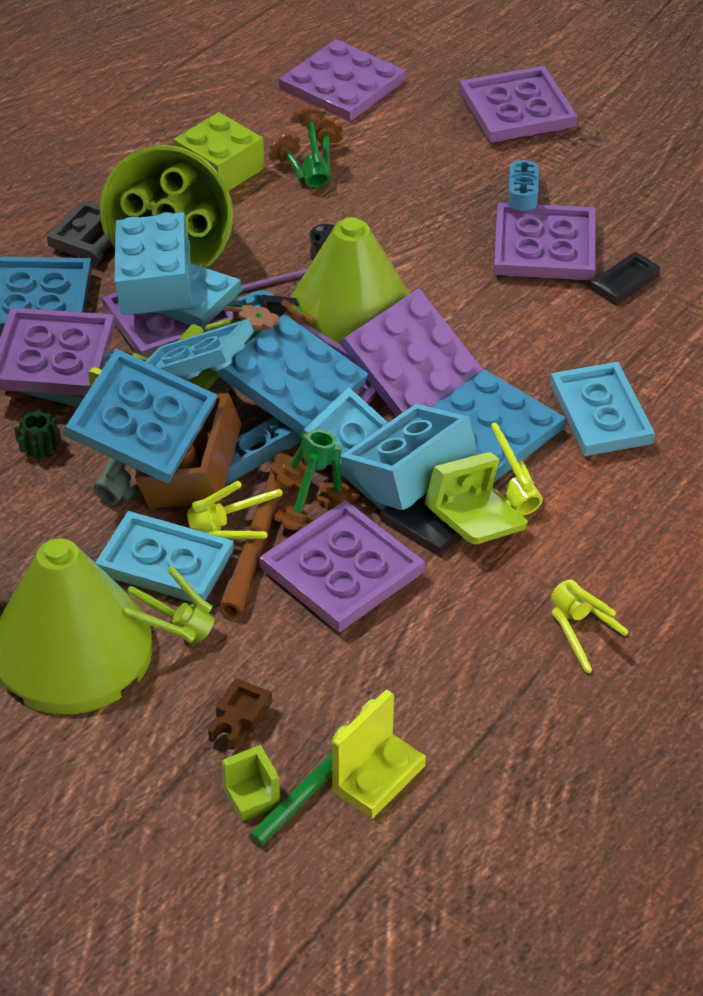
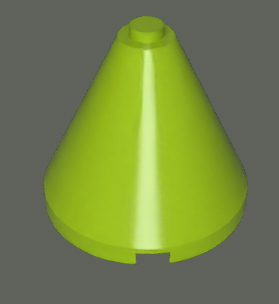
M349 217L339 221L334 226L290 297L297 298V306L302 307L306 313L316 319L315 323L305 320V324L335 342L340 343L346 336L411 293L367 223L358 218Z
M52 539L45 542L39 547L0 616L1 687L6 693L12 691L23 698L24 706L51 714L85 713L114 703L122 698L121 690L134 679L139 683L151 661L153 644L150 625L123 614L125 607L145 613L144 610L72 541Z

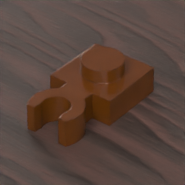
M235 678L216 706L217 718L208 727L209 741L214 742L221 733H229L227 738L228 749L234 750L241 740L240 730L244 728L253 732L272 704V692Z

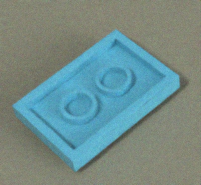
M190 263L192 307L156 311L154 313L164 314L172 317L174 320L189 325L195 324L203 328L242 291L240 279Z
M245 319L160 346L145 362L184 380L197 376L202 370L211 368L212 371H218L231 364L232 356L245 348V342L253 334L254 329L249 319Z
M619 362L551 373L550 385L584 456L654 444L655 432Z
M348 387L302 431L299 437L302 438L304 433H309L312 430L327 431L335 436L337 440L336 445L343 447L342 455L388 422ZM340 459L341 475L382 511L387 505L375 502L342 464Z
M128 511L95 563L112 579L193 602L168 573V568L173 566L197 594L206 601L234 552V544L229 539Z

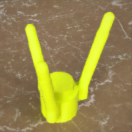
M492 423L491 429L516 477L507 483L505 487L507 491L506 496L493 487L491 491L522 516L529 515L540 507L543 497L535 487L522 460L517 461L498 424Z
M236 481L205 499L192 502V507L189 508L187 514L189 526L191 529L225 539H266L268 535L265 531L220 530L227 523L226 514L280 497L283 491L277 489L226 506H222L220 503L215 504V502L242 486L241 482Z
M574 580L563 581L554 589L551 595V602L556 608L552 610L551 615L560 623L584 672L591 673L592 668L567 619L581 620L591 612L622 636H627L628 630L613 618L616 615L615 610L582 589Z

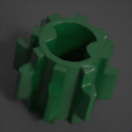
M36 410L34 413L28 412L24 414L23 420L19 421V426L14 427L20 452H25V455L28 457L32 456L39 460L45 456L48 458L52 455L53 450H56L57 444L62 442L60 429L57 427V420L52 418L49 413L44 414L39 410Z

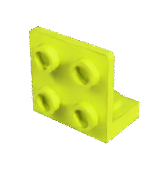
M385 690L378 698L370 699L363 706L357 718L348 726L343 725L337 730L331 742L332 792L370 819H373L425 767L426 756L393 734L394 694L388 690Z

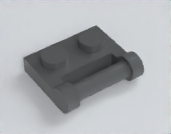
M83 200L47 235L48 246L79 258H91L92 267L97 266L102 261L103 254L112 246L107 234H104L94 245L89 244L103 229L100 206Z

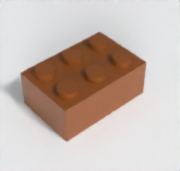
M229 392L215 393L217 394V399L213 409L169 484L137 470L135 479L149 509L192 506V502L205 499L224 488L241 428V421Z

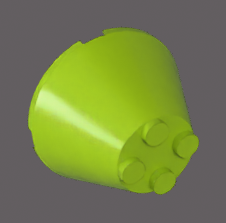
M149 146L125 157L108 176L100 200L102 227L113 246L115 247L116 220H124L128 217L156 216L166 212H184L190 243V263L204 268L209 267L224 250L233 225L231 197L219 173L201 156L177 146Z

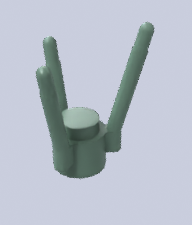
M111 457L101 476L94 483L93 490L107 504L116 505L120 499L124 503H129L134 495L141 490L138 484L130 487L131 476L122 468L124 463Z

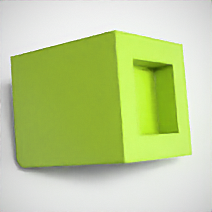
M261 745L222 761L224 792L241 822L273 810L280 804L279 776Z

